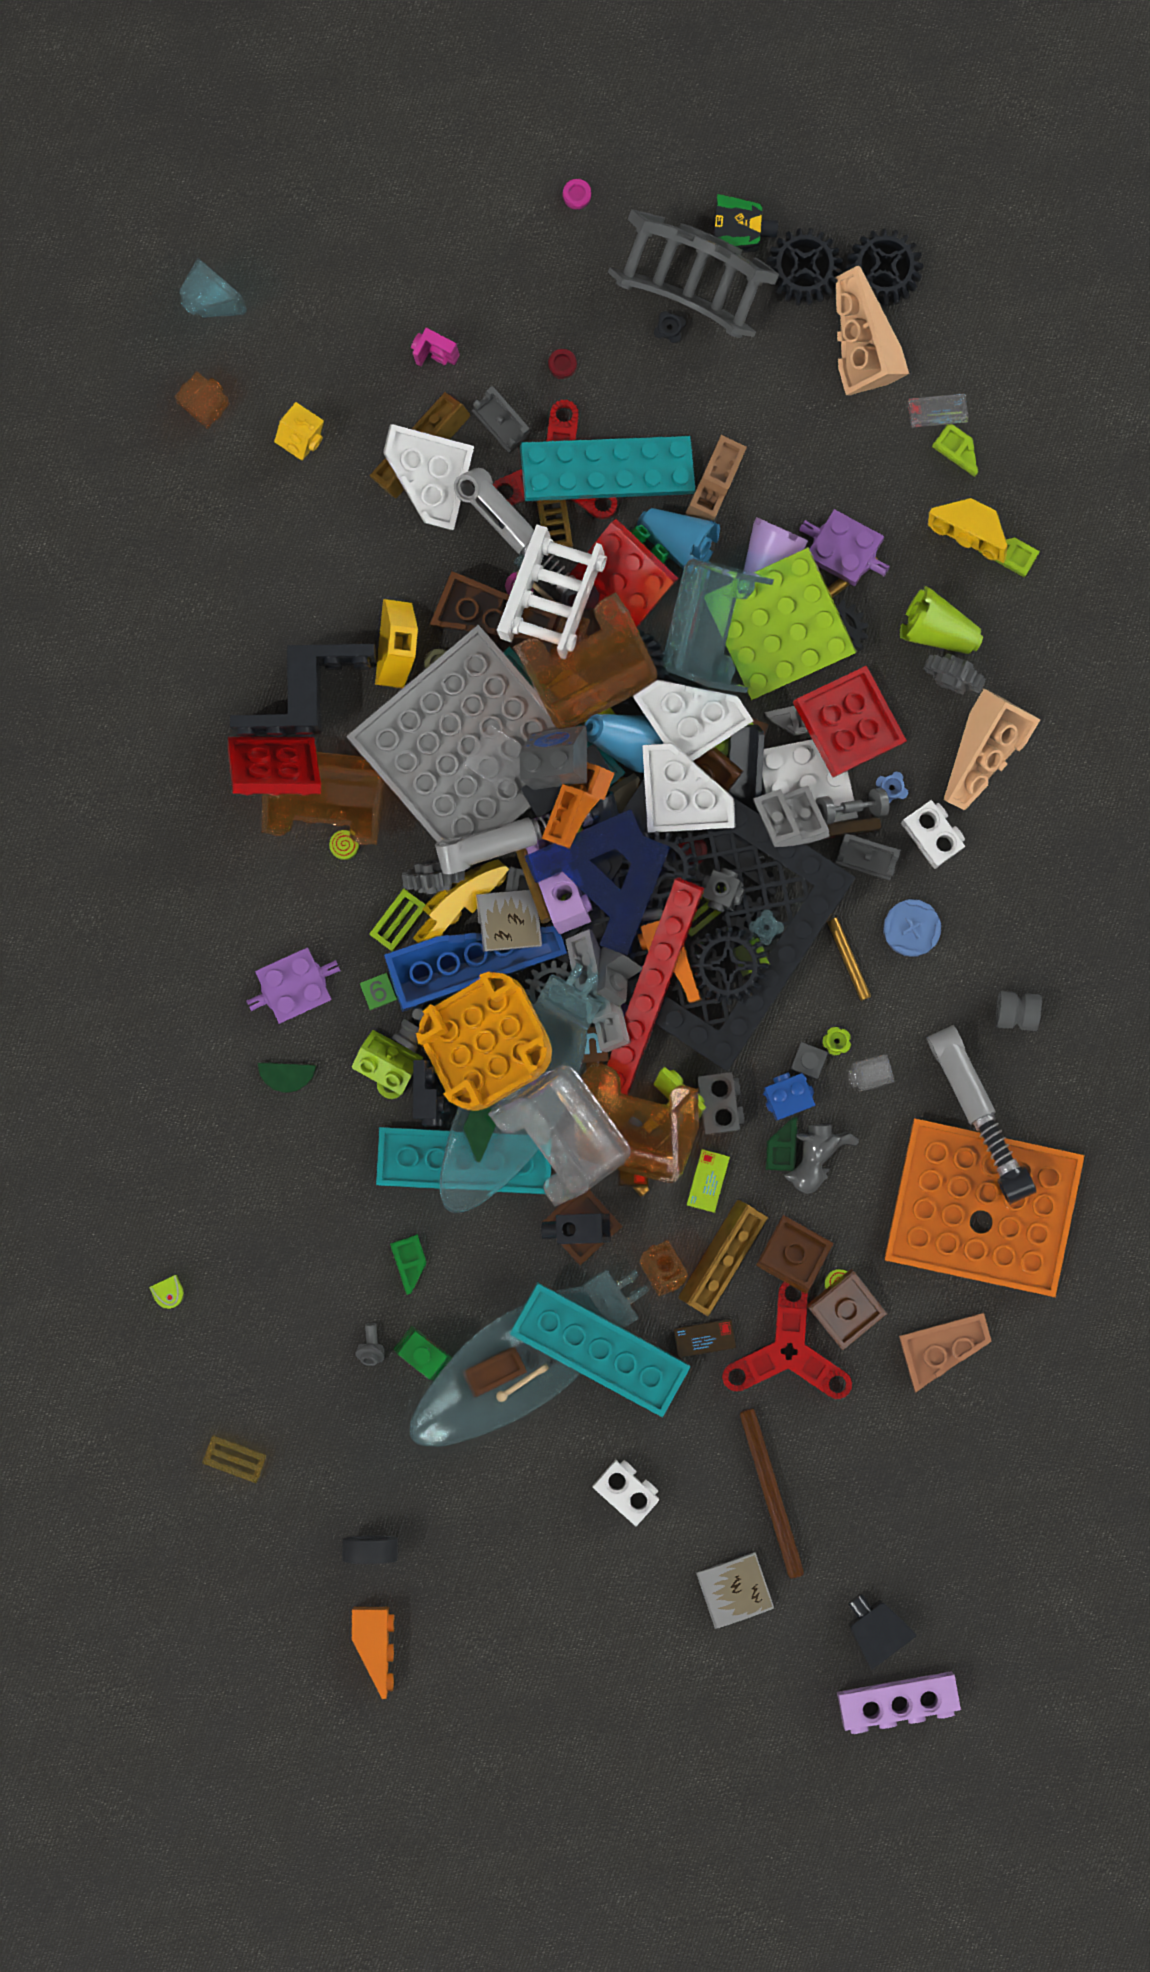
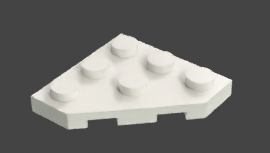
M390 424L383 453L422 520L426 524L454 530L461 502L455 494L454 482L457 477L468 472L474 446Z
M655 680L633 695V698L663 743H673L692 761L753 722V719L736 695L662 680Z
M673 743L642 745L648 833L736 827L734 798Z

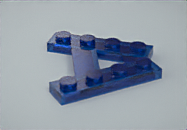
M630 809L578 832L570 849L553 843L524 857L535 883H540L564 872L610 917L600 945L628 956L670 847L644 837ZM614 849L622 853L632 863L622 889L617 887L591 860Z

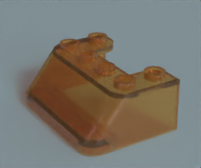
M616 593L604 598L595 607V617L601 630L576 642L574 650L572 652L568 651L566 659L560 658L558 652L550 656L543 642L535 638L527 639L513 647L550 719L559 729L574 727L588 720L592 715L599 714L633 696L657 678V670L634 621Z
M316 752L321 780V794H263L261 833L282 836L292 829L294 820H299L306 823L318 822L335 826L347 825L350 826L349 835L352 840L361 845H377L382 821L386 783L364 757Z
M594 1062L572 1085L575 1149L582 1159L595 1164L665 1183L675 1182L684 1171L699 1129L698 1089L683 1085L675 1087L670 1093V1106L622 1094L618 1073L609 1066ZM634 1117L641 1121L642 1125L635 1126L629 1123V1120Z

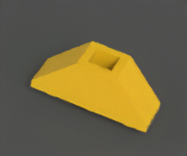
M972 498L931 508L928 526L939 535H948L956 539L963 547H972L980 551L986 558L1004 563L1008 546L996 510Z
M383 599L375 685L404 688L416 655L418 634L412 603Z

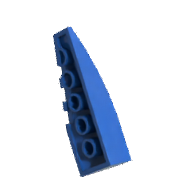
M554 926L540 927L541 947L483 952L481 933L445 935L385 954L384 957L402 1012L454 995L479 980V975L488 971L510 975L565 955L567 951L562 936Z

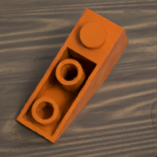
M353 1607L352 1641L381 1698L387 1699L388 1691H393L394 1674L388 1673V1662L394 1661V1644H389V1632H394V1614H389V1607Z

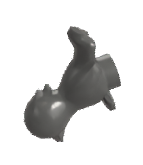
M831 1124L808 1125L809 1133H797L796 1135L798 1139L804 1141V1158L796 1169L784 1175L785 1178L791 1181L799 1192L805 1194L815 1192L823 1181L828 1178L826 1173L829 1172V1169H822V1164L835 1153L838 1147L842 1145L857 1146L859 1143L858 1138L846 1131L840 1134H832Z

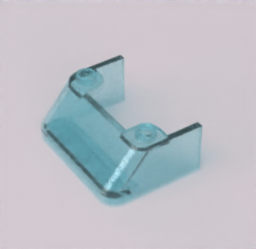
M689 560L684 567L665 648L666 656L663 658V662L667 663L665 669L670 673L710 688L747 693L748 687L731 681L735 672V666L732 658L723 654L736 598L747 599L754 591L755 582L773 585L774 579L704 560Z

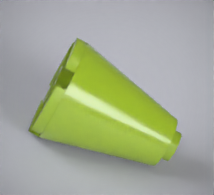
M925 586V591L920 589L907 609L905 615L909 616L908 624L902 623L900 638L909 642L965 654L971 653L972 650L977 651L983 640V636L980 635L981 628L931 588Z

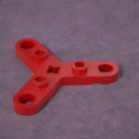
M560 400L552 406L546 442L576 440L579 413L572 401ZM559 409H570L573 414L571 420H568V422L558 420L556 413ZM522 469L499 478L494 482L493 486L497 490L503 485L510 486L513 489L512 497L509 500L507 499L512 506L525 501ZM616 497L608 498L611 501V508L606 512L596 509L595 501L598 498L571 499L598 519H608L617 510Z
M783 1282L778 1290L775 1342L727 1365L722 1373L724 1385L728 1389L738 1392L786 1369H790L829 1397L834 1399L846 1397L852 1389L850 1376L805 1345L808 1293L805 1294L801 1291L800 1299L791 1302L785 1297V1289L790 1285ZM787 1343H792V1348L797 1349V1355H792L791 1360H786V1355L781 1354V1348H786ZM735 1368H739L745 1373V1380L740 1385L731 1384L728 1378L730 1371ZM834 1376L843 1377L846 1383L844 1390L839 1393L833 1392L829 1387L830 1379Z

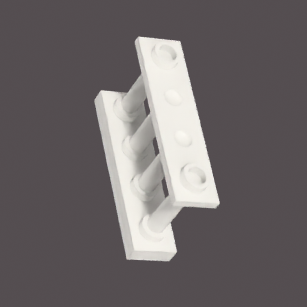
M536 525L497 628L500 639L512 642L514 634L518 635L520 632L558 644L557 651L560 658L566 659L568 651L572 652L577 642L575 632L597 573L602 572L606 564L607 556H605L602 545L596 543L592 554L554 543L548 528ZM550 553L588 565L583 580L543 569L541 562L544 555L548 556ZM542 580L577 591L573 606L570 607L533 595L531 589L534 581ZM531 606L568 618L563 633L524 622L523 618H521L524 608Z

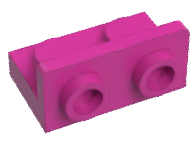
M425 328L423 334L418 333L411 345V348L414 349L413 356L415 362L421 367L429 352L432 353V359L443 365H446L447 362L455 365L460 356L455 342L428 328Z

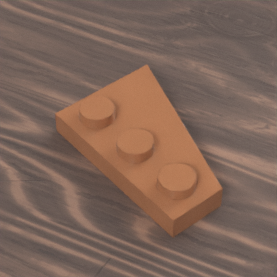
M984 1313L899 1336L915 1393L959 1362L992 1342Z

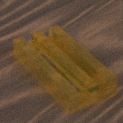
M212 1435L202 1463L257 1483L267 1455ZM216 1444L259 1459V1462L254 1464L214 1448ZM215 1455L255 1470L254 1475L212 1460L211 1456Z

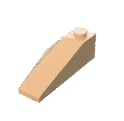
M855 266L837 276L836 307L841 321V331L837 332V340L841 341L842 358L838 359V369L846 395H853L886 386L908 375L909 371L902 347L861 267Z
M983 689L969 713L944 800L966 810L988 786V779L997 769L1002 771L1007 765L1005 760L1015 750L1020 751L1026 745L1040 719L1004 698Z

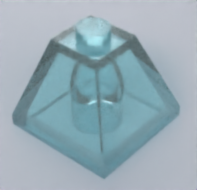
M198 258L179 291L183 300L181 303L183 307L193 315L196 312L199 313L203 318L244 315L247 309L242 295Z

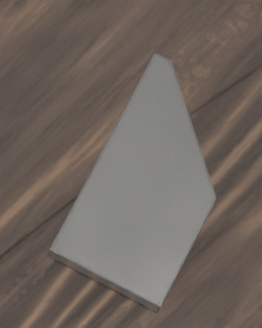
M795 706L764 713L766 719L793 736L809 733Z

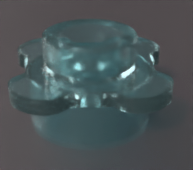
M764 910L756 921L750 923L749 929L760 937V941L764 945H769L776 934H781L784 931V925L782 922L776 921L770 910ZM765 925H769L768 930L764 929Z

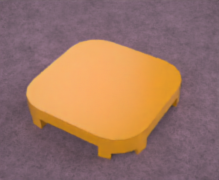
M488 971L480 974L479 980L436 1006L430 1004L422 1011L424 1015L419 1024V1032L416 1033L418 1044L423 1045L446 1091L443 1093L449 1102L465 1110L479 1111L490 1107L537 1079L546 1071L551 1062L552 1047L550 1039L524 988L517 980L504 973Z

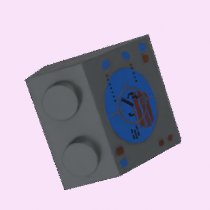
M584 725L531 733L520 751V781L533 790L559 787L562 784L587 783V727Z

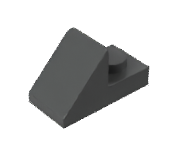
M603 947L600 950L597 993L619 1007L627 999L628 979L640 972L643 967L625 955Z

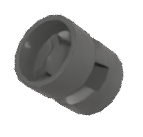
M1000 990L996 1006V1027L1013 1029L1018 1024L1020 1030L1037 1032L1041 1017V995L1024 993L1019 998L1016 992Z

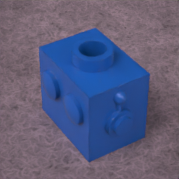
M789 1072L773 1078L775 1084L764 1088L763 1094L767 1098L766 1107L768 1111L773 1112L776 1121L815 1106L812 1098L814 1094L813 1088L807 1084V1078L803 1073L793 1077L790 1076Z

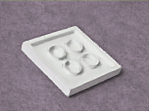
M813 740L764 749L762 772L764 795L781 789L783 794L809 786L815 801L818 797L829 796L833 800L834 806H840L842 802L854 801L848 771L833 778ZM841 811L836 812L834 823L857 819V812L843 814Z

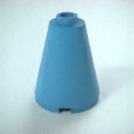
M654 508L649 509L647 512L644 511L637 523V526L641 524L649 531L650 536L647 540L654 546L658 543L663 545L670 553L668 557L691 575H694V573L699 574L706 566L713 554V551L709 550L712 541L717 543L720 533V526L714 521Z
M594 714L585 723L587 727V741L635 772L644 773L642 745L664 744L646 716Z

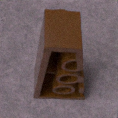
M451 571L430 625L470 632L479 625L487 635L499 636L497 628L510 595ZM531 606L524 608L521 616L524 622L552 631L555 630L560 618L556 614ZM520 632L518 635L514 634L513 637L514 639L549 644L548 641Z

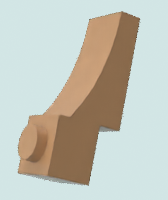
M723 435L720 436L685 515L710 521L715 520L745 453L746 446Z

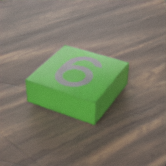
M387 973L360 983L370 1011L397 1001Z

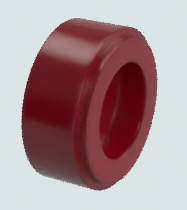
M567 349L555 350L548 360L549 371L554 377L559 379L571 377L577 367L575 355Z

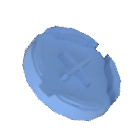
M908 899L896 904L888 912L884 920L883 933L888 945L895 952L903 956L917 957L926 954L936 945L941 935V922L931 905L921 900Z

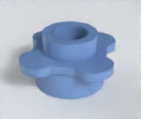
M894 772L887 777L880 776L877 778L876 786L886 791L889 803L894 799H905L907 797L908 790L904 788L903 775L900 772ZM890 785H893V786L895 787V789H894V790H890V789H889V786H890Z

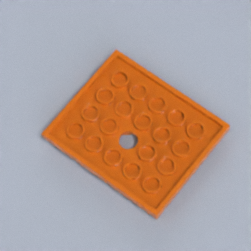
M914 1118L884 1260L1056 1297L1085 1155L1005 1138V1143L1009 1144V1151H1013L1011 1153L1013 1159L1016 1158L1019 1166H1024L1027 1169L1037 1193L1009 1205L997 1181L1000 1176L997 1171L998 1166H994L995 1160L990 1158L992 1154L987 1152L988 1146L983 1144L984 1138L979 1137L981 1133ZM980 1210L987 1212L992 1218L991 1228L982 1234L976 1233L970 1226L972 1214Z

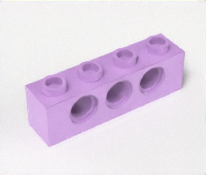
M546 813L541 818L544 819L546 815L550 816L551 813ZM542 839L537 841V845L526 849L552 923L558 933L562 934L592 922L588 912L593 909L587 894L582 895L579 887L584 884L578 869L573 870L570 862L575 860L571 848L554 844L552 849L543 851L546 845L554 843ZM563 868L559 875L551 876L554 870ZM572 893L568 900L561 901V897L564 894Z
M952 1671L837 1692L843 1727L845 1731L850 1730L851 1734L867 1732L868 1727L879 1725L880 1729L892 1728L897 1726V1721L908 1720L910 1724L926 1721L925 1716L936 1714L937 1718H948L955 1715L954 1711L961 1710L955 1675ZM927 1691L934 1692L936 1697L934 1703L930 1706H924L920 1702L922 1694ZM899 1696L906 1698L907 1705L903 1710L895 1711L892 1709L891 1704L894 1698ZM867 1702L878 1704V1711L875 1715L866 1716L863 1714V1706Z

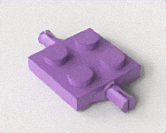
M835 509L827 522L820 528L806 520L800 527V532L814 538L810 551L817 566L853 586H856L861 576L869 569L884 577L890 568L889 565L875 559L876 552L883 542L884 536Z
M305 948L255 971L261 983L262 994L246 1000L248 1005L259 1001L250 1006V1010L253 1011L267 1004L273 1010L280 1024L332 1000L326 988L325 977L341 971L339 966L328 971L329 968L338 965L337 961L334 960L320 967L314 961L309 948Z

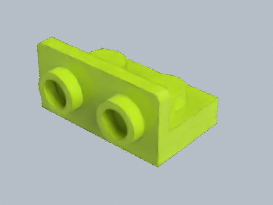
M372 1030L361 1046L352 1069L402 1095L413 1076V1061L422 1060L423 1057Z

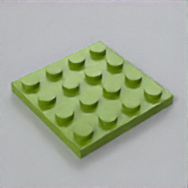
M809 547L703 596L751 700L856 653V649Z

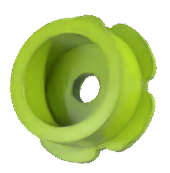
M832 1027L827 1031V1035L823 1037V1045L830 1054L840 1055V1053H846L850 1049L851 1043L849 1040L851 1036L845 1029L841 1030L839 1027ZM836 1038L840 1040L839 1044L834 1042Z

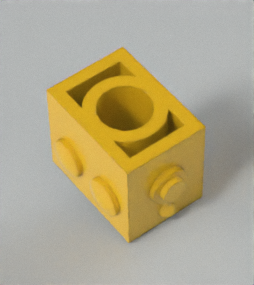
M295 402L280 420L274 442L303 461L311 450L315 451L323 439L320 434L324 420Z

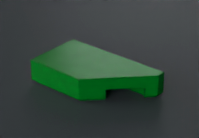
M418 1235L390 1244L406 1295L412 1293L427 1263Z

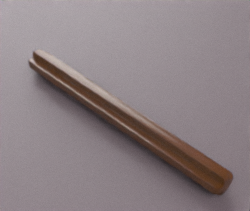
M747 1409L740 1412V1418L788 1576L791 1579L804 1575L803 1567L755 1410Z

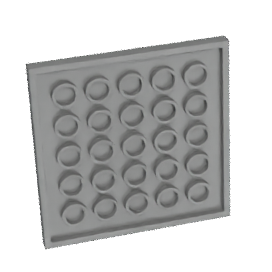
M477 625L346 737L438 843L448 838L466 837L514 822L527 812L531 806L521 791V787L526 784L520 781V751L531 733L567 728V726L484 630Z

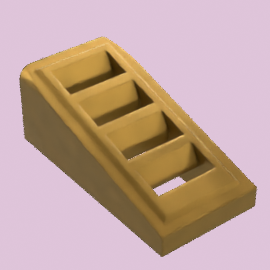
M566 500L537 501L540 526L548 527L563 524L564 529L549 531L550 536L565 535L564 540L553 542L573 548ZM560 503L561 508L544 510L543 505ZM562 514L561 519L546 521L545 516Z

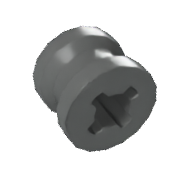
M403 1019L401 1022L402 1028L399 1032L394 1033L392 1039L416 1053L419 1049L416 1033L419 1032V1027Z

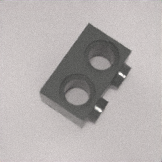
M732 1072L697 1077L699 1095L703 1098V1104L706 1106L702 1114L704 1135L739 1131V1124H744L742 1106L737 1107L736 1095H741L739 1079L733 1078ZM722 1081L726 1084L727 1093L725 1096L716 1097L713 1095L711 1086L714 1082ZM724 1109L730 1113L731 1122L728 1125L721 1126L716 1122L715 1114L718 1110Z

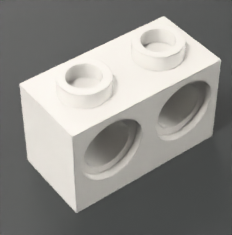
M930 800L906 817L901 824L931 866L936 869L965 847L963 844L965 838L956 826L952 828L946 820L948 814L939 803L935 805ZM921 815H930L934 819V826L929 829L922 827L919 822ZM941 837L947 838L951 843L950 851H940L936 845L937 839Z
M615 1459L592 1487L631 1523L637 1526L658 1503L659 1498L656 1496L658 1490L646 1479L641 1483L634 1476L637 1471L628 1462L623 1460L619 1463ZM614 1473H620L625 1477V1484L619 1489L612 1488L608 1483L609 1477ZM643 1493L647 1497L646 1505L642 1508L633 1507L630 1503V1498L633 1494Z

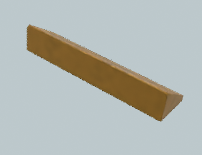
M444 392L415 424L412 430L450 439L468 420L470 413L463 404ZM387 458L369 475L394 498H397L404 490Z
M737 1200L680 1293L679 1299L709 1316L768 1217L748 1204Z

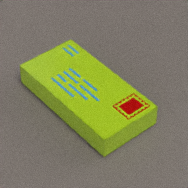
M701 1150L687 1206L715 1213L730 1157Z

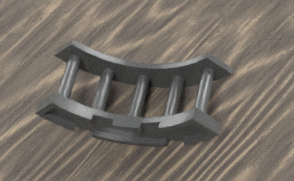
M631 209L628 221L636 227L638 234L624 270L612 267L608 270V273L617 280L616 284L625 289L635 287L682 303L716 321L726 328L727 334L733 337L742 338V335L754 337L756 331L744 322L758 287L762 286L763 283L775 285L779 274L756 257L752 261L741 256L742 249L709 233L680 223L679 228L665 224V217ZM652 234L665 237L667 240L654 278L635 273L648 237H652ZM682 243L696 248L697 252L684 290L664 282L676 249ZM714 256L725 262L726 268L711 303L694 295L708 257ZM737 271H740L747 276L748 283L734 316L722 309L735 274Z

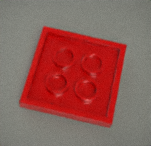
M615 519L587 553H593L596 543L601 544L607 560L604 570L597 573L593 584L600 596L599 602L594 608L616 630L624 633L625 628H631L635 631L679 578L623 524ZM578 563L569 576L573 575V577L582 581L588 565Z
M867 666L793 701L798 714L833 778L907 741Z
M228 737L227 747L233 794H321V780L314 737Z

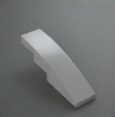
M588 929L565 939L576 993L583 995L588 1022L595 1024L600 1051L607 1053L629 1044L630 1039L621 1005L618 1007L597 993L601 949L593 931Z

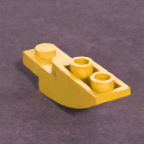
M497 859L465 872V880L459 883H452V889L438 892L423 907V910L430 917L413 939L420 943L437 936H443V932L447 927L458 921L462 914L461 910L464 907L471 913L475 912L477 909L476 895L490 893L494 887H499L506 879V873L509 868Z

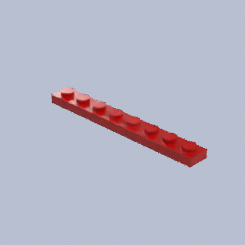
M679 877L673 883L624 1017L630 1043L612 1050L599 1087L623 1098H626L630 1092L705 889Z

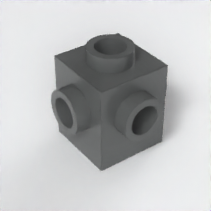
M722 868L721 872L713 870L711 876L706 875L701 887L705 888L702 897L708 901V907L724 912L725 908L733 911L735 905H740L745 889L742 888L744 884L741 880L737 879V873ZM721 883L725 884L726 891L724 893H717L718 885Z

